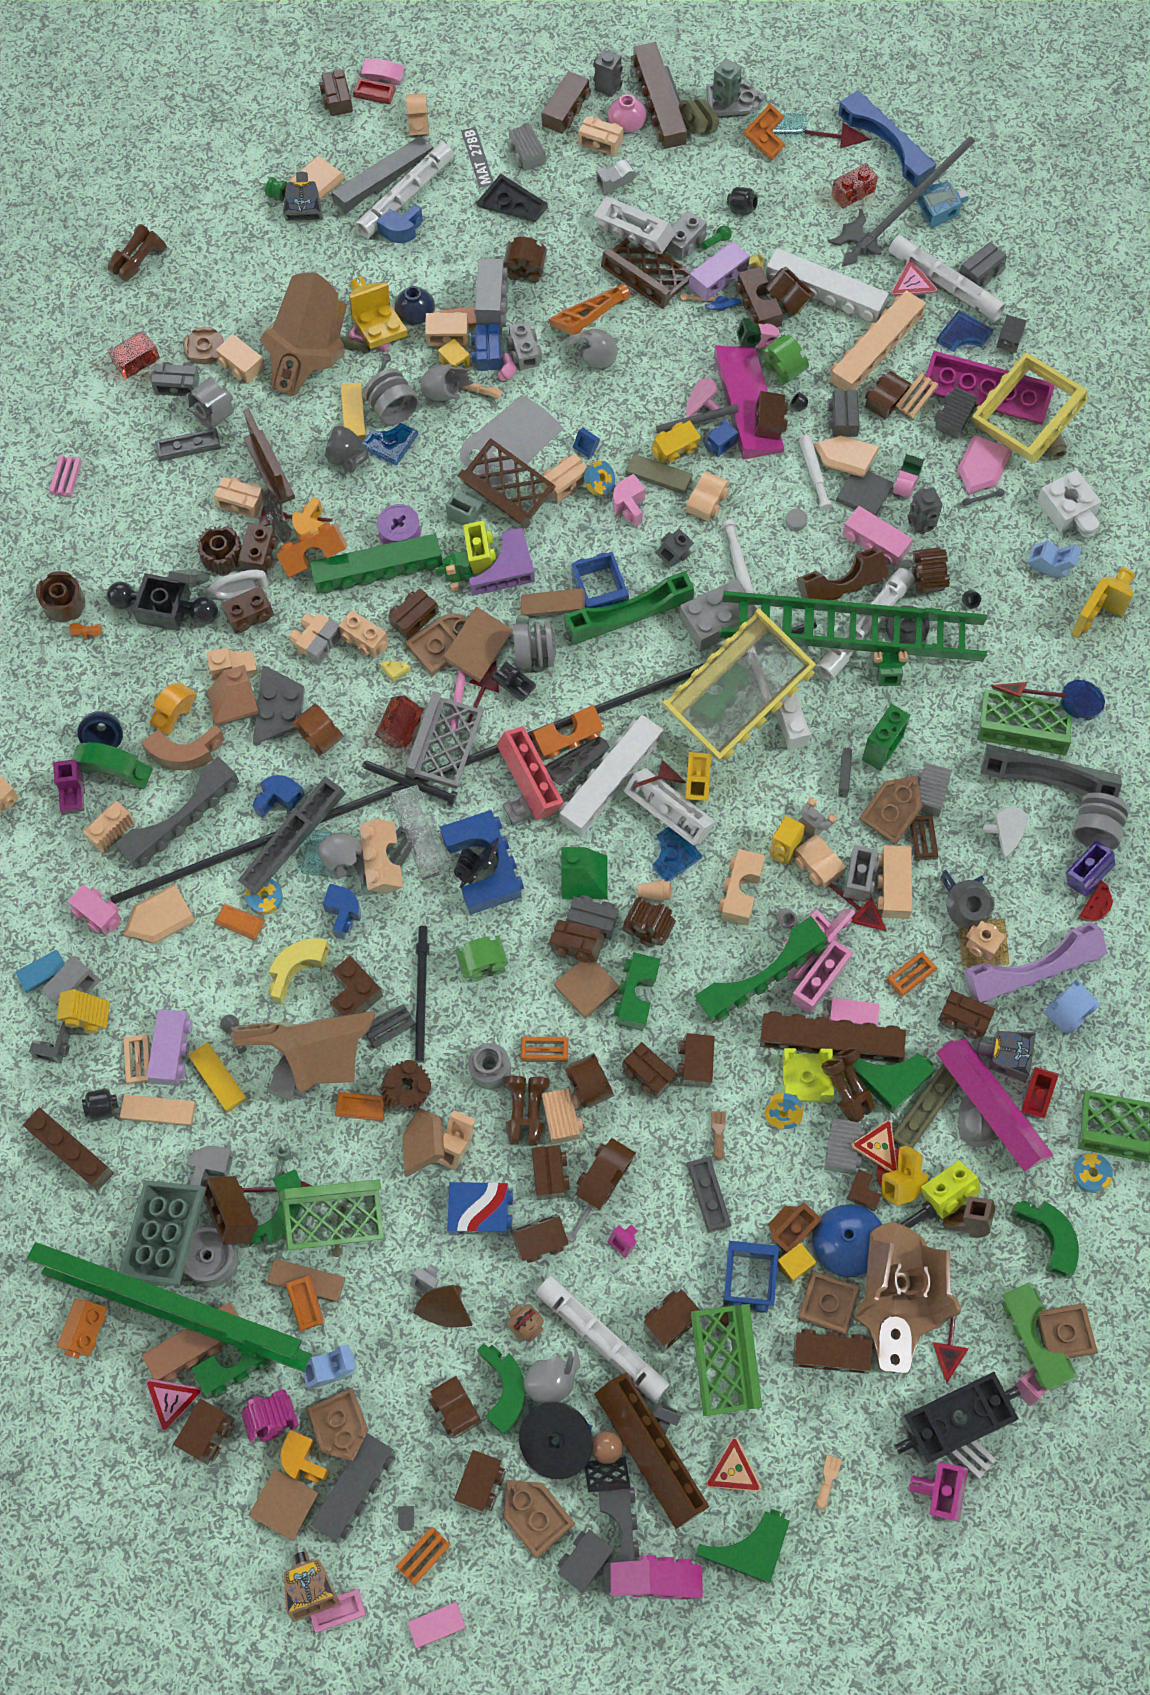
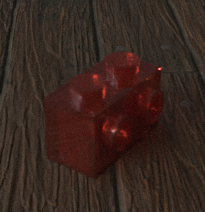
M865 163L834 179L831 196L844 209L876 191L878 175Z
M144 330L108 350L112 363L125 379L136 375L140 370L160 359L156 345Z
M405 695L391 697L375 732V736L394 749L407 747L412 741V734L420 723L421 714L424 709Z

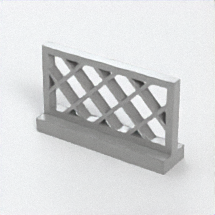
M433 691L406 765L405 776L413 779L416 776L457 789L483 715V710L442 698L441 693ZM443 705L453 708L455 714L445 718L442 712ZM467 713L477 715L476 720L466 724L462 716ZM459 718L463 726L452 730L448 722ZM445 724L449 732L438 736L435 728ZM466 730L469 739L460 743L455 734ZM452 736L456 745L446 749L442 740ZM438 742L442 751L432 755L428 748ZM459 749L463 757L453 762L449 753ZM445 755L450 764L439 768L435 759ZM432 762L436 770L427 773L421 771L422 765ZM453 768L456 773L455 781L445 778L442 772Z

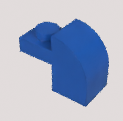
M414 204L403 216L389 209L377 221L379 234L394 243H406L415 239V228H418L423 221L422 208Z
M273 775L260 783L263 793H259L255 797L252 806L255 813L261 818L268 813L276 802L292 811L304 797L305 793L302 786L291 778L284 775Z
M329 884L322 905L325 912L338 915L333 932L336 938L344 940L346 933H350L352 930L353 920L351 919L361 920V909L352 891L345 887Z

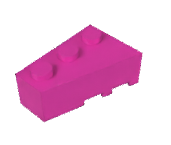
M641 1555V1560L610 1563L611 1596L633 1595L636 1598L650 1596L658 1599L680 1600L703 1598L702 1565L691 1564V1559H676V1562H674V1557H658V1560H656V1555Z

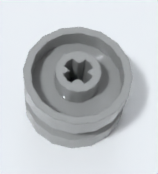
M204 1227L196 1229L193 1234L184 1272L200 1286L210 1288L221 1286L229 1281L237 1270L239 1262L238 1250L234 1244L223 1245L216 1228Z

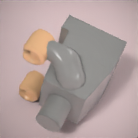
M810 797L808 802L802 807V817L798 820V822L805 826L803 834L808 839L815 834L820 835L823 830L830 828L837 820V816L833 817V813H830L826 820L818 810L814 809L817 804V800H814V797Z

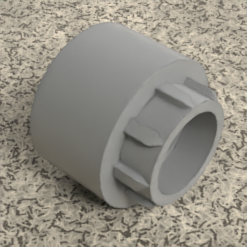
M484 1043L476 1047L470 1054L468 1066L476 1084L485 1089H496L505 1084V1077L511 1075V1063L503 1047L495 1043ZM489 1062L496 1064L491 1070L484 1069V1066Z
M283 1055L273 1075L269 1094L291 1102L294 1098L304 1099L308 1089L303 1092L297 1090L292 1070L286 1056Z

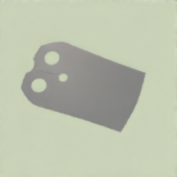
M521 395L463 443L459 460L468 467L473 461L469 459L468 453L473 449L480 451L491 438L521 461L528 464L564 428L545 409ZM494 446L487 452L488 459L499 457L493 454V451L497 449ZM512 459L503 461V470L515 469ZM499 461L488 463L489 469L493 466L500 467ZM485 464L476 466L475 470L479 475L485 474ZM515 473L504 475L505 483L511 481L515 477ZM501 476L496 478L490 477V485L501 484Z

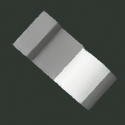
M621 160L615 166L604 169V167L596 169V183L605 195L632 182L636 176V172L627 160Z

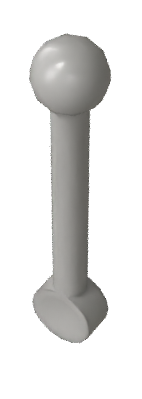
M589 1204L574 1230L567 1234L569 1242L576 1240L577 1232L594 1206Z

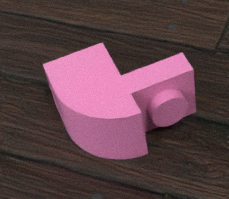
M634 474L616 485L613 492V509L616 516L623 513L626 521H631L637 527L642 524L643 513L637 504L645 500V488Z

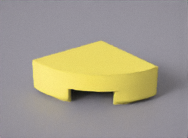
M756 254L750 257L749 265L752 269L761 266L764 271L763 255Z
M387 660L380 663L381 668L392 682H395L411 671L410 666L404 662Z

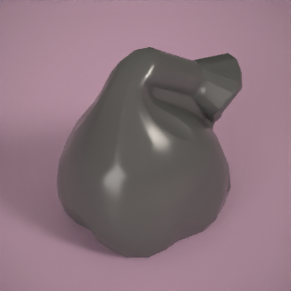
M335 426L326 446L325 457L332 464L342 465L347 472L354 473L357 466L369 458L368 450L358 436L344 426Z

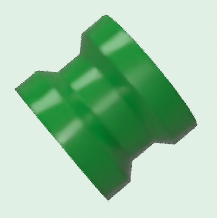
M270 177L266 183L265 195L269 198L276 197L277 200L283 201L287 181H277L276 178Z

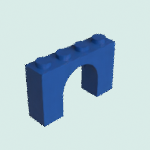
M492 810L440 826L441 836L448 855L470 847L479 846L486 848L497 837L499 838L496 846L498 850L495 853L499 861L494 873L486 879L461 888L469 915L522 898L521 890L524 889L521 877H516L514 872L517 869L514 857L508 856L507 849L510 848L506 836L501 837L499 831L502 829L498 816L494 817Z

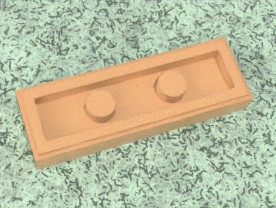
M124 1094L120 1118L121 1120L192 1126L196 1103L195 1101Z

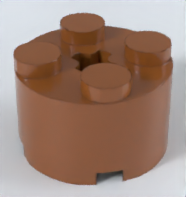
M316 703L292 722L298 733L306 742L308 741L318 756L325 754L344 738L342 732Z

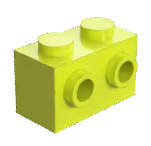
M484 520L463 525L468 560L473 574L485 572L497 560L495 549H491L490 544L494 543L491 530H487Z
M960 1160L921 1186L924 1201H928L942 1219L955 1213L959 1207L967 1202L969 1196L977 1197L981 1193L978 1177Z

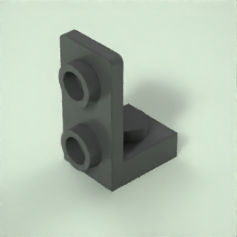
M62 1022L55 1047L51 1043L41 1041L40 1044L31 1043L29 1052L34 1058L62 1063L63 1057H67L70 1045L68 1042L70 1035H74L76 1028L67 1027L65 1022Z

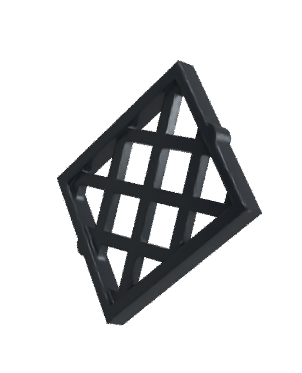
M626 1457L619 1458L616 1462L612 1463L617 1464L616 1466L599 1463L597 1460L589 1461L584 1467L588 1493L630 1489ZM607 1467L610 1470L608 1472H605L602 1469ZM615 1471L621 1473L617 1477L612 1475ZM597 1473L602 1475L600 1478L594 1477ZM607 1477L613 1479L609 1483L603 1481Z

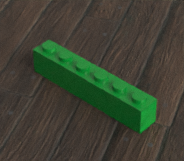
M436 533L309 561L317 594H327L340 588L349 589L362 583L372 584L376 580L393 579L398 575H412L421 570H434L435 567L443 566L442 554Z

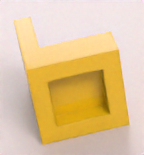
M455 339L438 349L439 362L442 365L451 364L455 368L460 363H463L467 368L471 366L469 353Z
M800 1243L778 1260L777 1267L787 1280L793 1284L814 1268L817 1262L803 1244Z

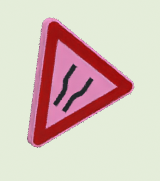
M909 260L892 290V295L900 296L906 290L913 295L936 293L937 288L912 260Z
M154 1379L146 1381V1386L163 1431H166L201 1394V1388Z

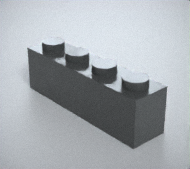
M367 1433L354 1461L348 1463L311 1522V1525L338 1543L341 1539L346 1540L353 1530L354 1526L351 1523L355 1516L360 1517L368 1505L365 1502L370 1492L374 1494L382 1482L379 1479L384 1470L389 1471L396 1458L393 1456L395 1451Z

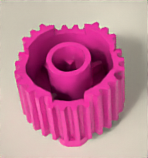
M286 1390L276 1391L271 1394V1397L263 1400L261 1396L252 1398L247 1401L248 1406L244 1407L241 1411L249 1442H255L256 1438H260L261 1442L270 1441L279 1437V1434L285 1428L293 1430L299 1425L291 1398L286 1393Z

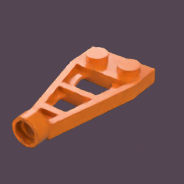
M621 284L548 319L550 326L571 335L579 334L583 328L589 326L619 301L623 303L630 299L631 294L625 284ZM584 311L590 312L585 317L577 315Z

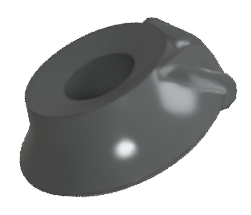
M964 880L957 883L950 890L946 902L947 911L952 921L958 926L966 929H971L973 925L978 927L981 921L986 923L988 919L992 918L995 897L991 896L990 891L982 883L975 880Z

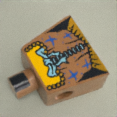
M307 1552L295 1554L293 1556L295 1568L284 1572L286 1611L292 1622L340 1605V1600L320 1560L310 1561Z

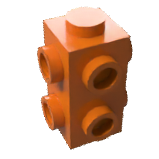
M74 1299L57 1348L65 1350L64 1355L71 1358L79 1359L80 1355L90 1357L91 1352L96 1346L99 1329L105 1321L107 1308L87 1300Z

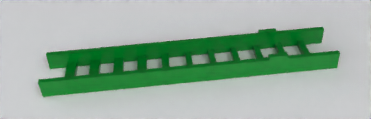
M724 591L722 595V602L739 603L738 629L722 627L720 638L724 639L731 638L739 630V627L748 621V604L761 605V611L769 618L770 606L783 607L782 631L796 645L891 654L907 651L908 655L980 662H983L987 656V651L965 649V624L984 625L987 620L986 614ZM792 608L805 609L804 634L791 633ZM814 610L828 611L827 637L813 635ZM835 612L850 613L849 639L834 637ZM856 614L872 615L871 641L856 639ZM878 616L893 617V642L878 641ZM900 618L915 619V644L899 643ZM922 620L937 621V644L921 645ZM944 622L959 623L958 648L943 647ZM769 631L758 641L780 643Z
M38 1242L34 1243L26 1258L31 1262L45 1266L41 1274L46 1277L237 1347L239 1353L252 1358L258 1355L305 1373L312 1357L311 1353L299 1349L302 1343L301 1339Z

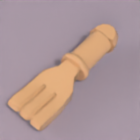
M476 383L461 387L477 394L481 393L492 396L495 399H498L503 394L498 388L482 387L481 384Z
M827 1454L822 1472L824 1481L821 1482L820 1492L816 1500L818 1510H824L827 1507L830 1491L833 1488L831 1483L836 1479L842 1459Z

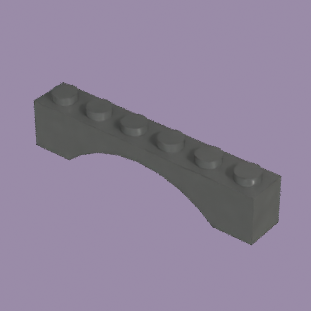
M986 744L981 762V774L1002 779L1016 778L1050 783L1082 795L1096 792L1118 798L1122 786L1121 775L990 744Z
M219 756L201 770L195 792L176 814L156 825L131 829L115 843L116 848L136 870L146 866L151 861V857L157 852L164 851L173 838L181 836L186 831V827L192 822L199 821L207 809L215 807L220 802L221 797L236 789L239 783L236 773Z

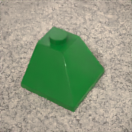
M561 847L562 900H573L574 896L580 898L581 895L592 899H608L607 855L586 847Z

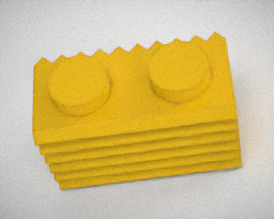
M784 816L781 824L777 827V831L772 836L770 846L772 859L779 863L785 862L789 864L795 854V849L800 846L805 827L802 823Z
M76 989L59 994L56 1019L65 1022V1026L71 1028L82 1027L85 1033L96 1034L99 1030L107 1029L110 1001L77 991Z

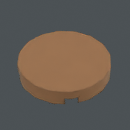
M196 328L184 339L185 355L196 364L213 363L218 359L216 349L224 343L223 336L214 328Z

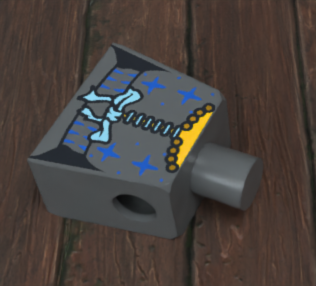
M297 172L296 182L287 183L283 215L286 221L323 219L316 182L308 181L307 172Z
M997 1031L993 1037V1043L979 1041L977 1054L990 1057L989 1069L1026 1082L1030 1076L1036 1033Z

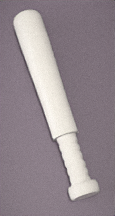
M803 435L799 438V443L813 485L820 499L819 507L823 511L829 510L832 507V502L828 500L824 488L825 483L811 436Z
M726 520L722 526L729 538V549L736 578H738L747 593H754L741 546L737 541L734 529L736 526L735 521Z

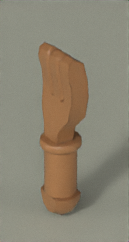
M711 1111V1128L715 1133L713 1135V1156L718 1161L722 1160L725 1155V1136L722 1135L726 1124L725 1111Z

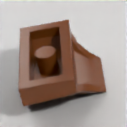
M804 1202L799 1206L785 1205L768 1223L771 1231L770 1239L786 1254L802 1243L820 1223L822 1218Z

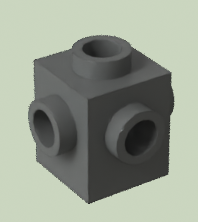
M678 528L673 534L668 532L662 538L661 542L663 544L656 551V554L672 567L678 560L683 562L691 554L689 549L694 542Z

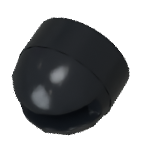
M798 392L793 397L790 406L799 411L804 410L808 406V398L801 392Z
M968 590L962 595V602L968 608L974 609L980 605L981 595L974 590Z

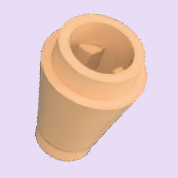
M662 879L638 884V897L642 896L649 900L662 902L671 900V882Z

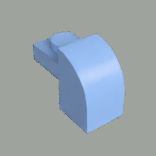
M1047 540L1033 545L1027 564L1038 572L1056 578L1066 577L1068 570L1076 567L1081 548L1074 544L1059 549Z
M349 1344L339 1346L329 1354L311 1357L305 1373L303 1372L307 1389L324 1386L353 1375L355 1359L350 1351Z

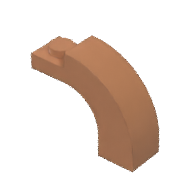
M215 725L199 739L189 744H176L170 741L159 729L141 742L145 752L159 765L182 771L196 769L211 762L213 758L210 752L220 748L225 739L222 731Z

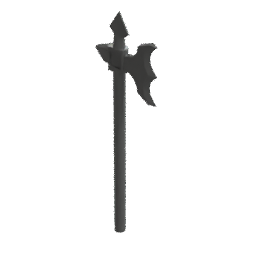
M969 136L871 233L865 234L863 232L866 217L861 209H859L856 220L843 224L842 233L834 239H828L830 243L839 246L847 242L857 243L856 248L852 252H846L842 267L858 262V256L861 253L866 254L869 252L870 254L881 255L882 252L877 243V238L975 143L974 138Z

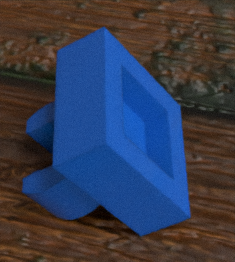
M582 428L577 433L573 448L587 458H590L594 455L600 438Z

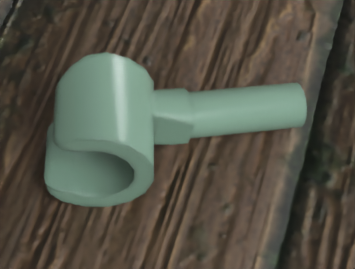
M518 615L516 624L527 623L529 626V616ZM512 635V637H511V639H510V643H512V644H514V636H513V635Z
M281 1144L276 1147L278 1164L274 1178L281 1175L285 1161L291 1157L289 1146L285 1154H280Z

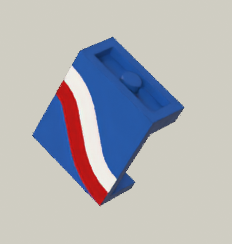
M449 1182L448 1234L459 1236V1232L502 1233V1236H507L508 1229H512L513 1216L508 1215V1205H513V1190H509L508 1183Z

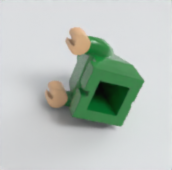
M467 551L455 552L443 558V566L435 567L437 576L445 574L446 581L451 582L452 592L460 590L459 581L466 580L469 582V578H472Z
M900 651L898 654H882L881 652L877 654V652H874L873 666L878 667V686H901L903 677L902 666L908 661L907 651H904V653Z

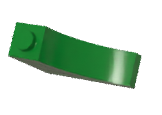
M916 1053L904 1062L893 1065L872 1064L860 1058L857 1062L853 1063L856 1075L862 1085L869 1089L892 1114L935 1071L931 1060L924 1055L921 1056L919 1053Z
M771 1509L770 1513L765 1511L756 1529L742 1541L723 1547L699 1544L695 1556L769 1584L790 1520L784 1519L786 1514L774 1509Z

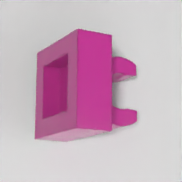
M632 1224L626 1230L618 1225L612 1231L607 1242L626 1258L637 1243L634 1235L638 1230Z

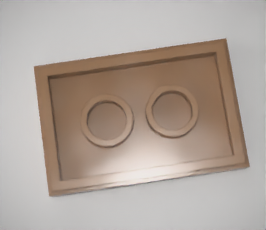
M476 606L442 659L480 683L513 629Z

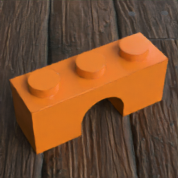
M327 522L318 527L319 531L313 534L309 531L299 536V541L293 544L289 541L280 546L281 550L276 555L288 578L309 567L310 563L306 557V550L308 548L317 547L323 551L326 558H329L348 547L336 522L331 525Z
M591 705L570 715L573 721V730L567 736L560 734L556 730L554 723L531 732L530 735L540 757L547 756L550 759L559 755V750L566 746L568 750L579 746V741L586 737L588 741L599 737V732L604 730L595 706Z

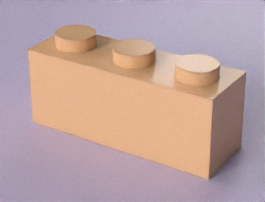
M884 845L882 852L877 854V860H879L878 867H881V875L877 876V888L881 889V896L877 898V910H881V918L909 919L912 913L911 846Z

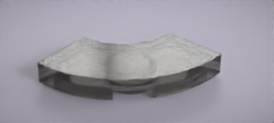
M268 489L262 494L264 509L276 534L285 543L290 539L292 529L284 517L282 504L272 491Z

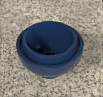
M410 286L398 294L395 299L394 309L402 322L417 325L426 322V313L435 312V302L427 290L417 286Z
M95 711L87 714L81 720L77 735L81 744L91 742L117 748L123 739V728L120 721L114 715L104 711Z

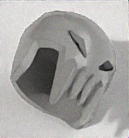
M590 329L581 334H573L564 343L566 346H570L586 340L587 345L580 348V357L590 367L594 368L610 367L615 362L618 354L617 345L613 337L600 329Z
M451 364L436 365L423 375L420 384L421 392L425 397L433 401L460 398V395L457 394L460 387L475 383L469 380L472 377L468 376L471 373L467 372L471 371V369L454 368Z
M334 833L325 837L318 848V854L325 867L338 879H341L346 875L345 866L350 867L354 865L363 884L366 874L361 843L355 837L346 833Z
M575 1350L574 1356L572 1351H570L565 1370V1362L558 1356L548 1360H537L526 1373L523 1382L525 1392L529 1397L540 1404L560 1402L567 1397L573 1389L575 1373L580 1368L578 1351Z

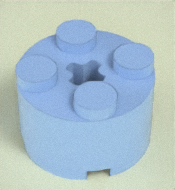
M1078 980L1070 984V988L1059 994L1043 1011L1067 1035L1073 1030L1075 1031L1084 1022L1083 1019L1089 1014L1091 1015L1100 1006L1097 1002L1098 1000Z

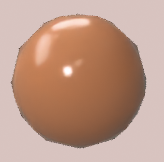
M603 1431L594 1437L593 1455L599 1463L612 1464L620 1458L623 1444L618 1435L614 1432Z

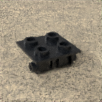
M498 837L479 855L470 848H465L461 851L454 868L455 876L461 880L460 888L466 883H473L479 875L478 872L481 869H488L493 863L492 857L498 850L496 848L499 840Z

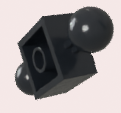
M144 573L138 592H135L131 585L122 581L113 583L107 590V600L114 608L126 609L134 604L132 612L139 624L179 631L185 614L191 615L192 619L201 625L211 624L218 616V607L212 599L200 597L193 602H189L191 592L188 584L169 580L168 577Z

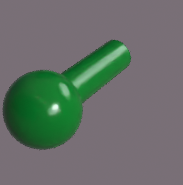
M725 225L720 226L715 235L701 243L702 249L706 250L719 241L729 240L732 236L731 229Z

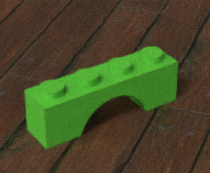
M1028 1282L1003 1294L1002 1297L1005 1302H1002V1306L1008 1317L1012 1316L1016 1324L1013 1326L1016 1336L1019 1340L1023 1339L1026 1349H1024V1353L1028 1361L1034 1363L1038 1371L1035 1373L1039 1385L1041 1387L1045 1386L1046 1390L1052 1391L1078 1379V1375L1068 1355L1048 1351L1037 1338L1036 1321L1045 1306L1034 1284Z

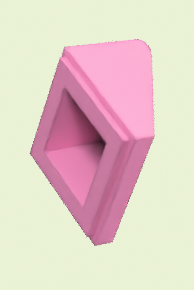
M1034 1367L1015 1384L1018 1387V1390L1015 1392L1020 1391V1397L1029 1406H1032L1047 1391L1045 1386L1041 1387L1035 1376V1373L1038 1371Z

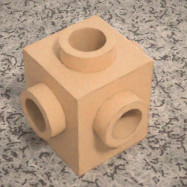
M981 921L978 927L973 925L966 935L969 939L966 947L975 956H982L986 960L991 961L1006 935L999 932L995 925Z

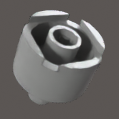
M213 377L205 380L186 394L188 407H193L195 410L194 417L206 428H214L234 412L231 403L233 400L231 393L226 389L223 390Z

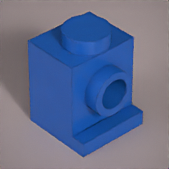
M723 419L721 420L720 427L714 428L709 432L704 446L708 452H713L719 457L737 444L738 432Z

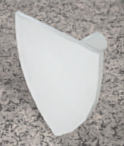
M1006 807L995 814L996 825H984V833L999 835L1003 857L1009 855L1020 842L1026 827L1028 814L1017 807Z

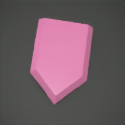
M980 436L972 437L957 468V473L962 478L968 495L976 493L981 489L996 487L1012 454L1008 447Z

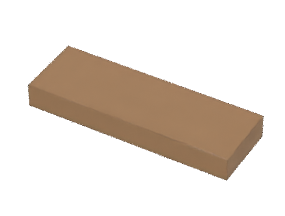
M579 588L522 594L520 615L534 617L571 613L584 608L585 590Z
M274 1258L267 1280L268 1284L287 1289L285 1283L311 1275L317 1297L339 1303L345 1277Z

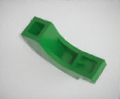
M88 742L77 745L71 760H77L81 771L85 774L90 775L95 772L110 774L139 789L146 788L153 768L138 761L137 756L119 748L100 743Z
M296 1169L273 1178L278 1195L281 1190L302 1187ZM280 1198L278 1209L274 1216L266 1223L259 1225L257 1232L253 1235L252 1242L244 1245L249 1244L250 1247L259 1245L264 1242L263 1238L265 1237L273 1245L285 1238L283 1208ZM298 1204L289 1205L290 1215L298 1221L303 1208Z
M1017 1201L1012 1207L1010 1215L1038 1226L1045 1232L1050 1241L1051 1252L1045 1270L1070 1279L1074 1275L1078 1263L1079 1245L1076 1233L1069 1220L1061 1211L1047 1202L1043 1201L1039 1208L1036 1209L1035 1205L1030 1202L1021 1201L1020 1203Z
M483 1343L477 1350L478 1354L500 1375L503 1382V1391L498 1403L485 1417L501 1434L506 1436L519 1420L524 1408L526 1396L523 1384L524 1378L519 1365L510 1353L501 1360L502 1354L493 1345L488 1347Z

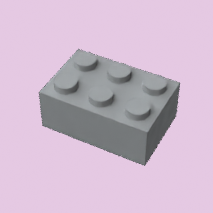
M478 259L475 303L476 325L485 324L488 326V324H498L500 335H502V327H506L505 310H507L506 293H508L509 286L507 281L508 270L504 268L503 259Z
M738 578L680 605L679 618L700 652L726 640L720 638L722 627L738 629L739 603L722 602L724 591L747 593ZM748 604V620L757 610L755 605Z

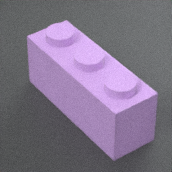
M734 242L723 246L717 254L707 258L701 266L694 268L690 272L688 288L706 302L710 297L735 280L739 272L748 269L750 255Z
M162 1009L157 1011L147 1079L151 1084L179 1086L180 1079L185 1077L186 1068L183 1065L184 1056H187L189 1052V1042H186L187 1034L192 1032L193 1026L192 1019H190L186 1011Z

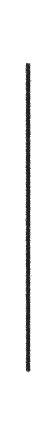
M814 620V629H815V628H817V624H816V621ZM804 624L791 628V633L803 634ZM757 642L754 647L757 652L777 643ZM705 663L595 706V709L599 714L691 677V674L696 669H699ZM571 716L552 723H554L556 730L572 725L573 721ZM532 730V731L527 732L531 740H533V739H532L530 733L533 732V731H535V730ZM497 745L468 755L465 766L500 753ZM451 768V769H449V770H447V771H444V772H442V773H443V775H445V774L450 773V772H452V771H454V770H453V768ZM414 777L415 780L423 783L429 781L420 777ZM397 783L332 809L321 823L411 787ZM276 831L112 895L110 899L114 904L120 903L262 847L269 842Z

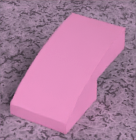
M365 59L360 76L371 81L379 82L380 79L399 85L405 66L381 59Z

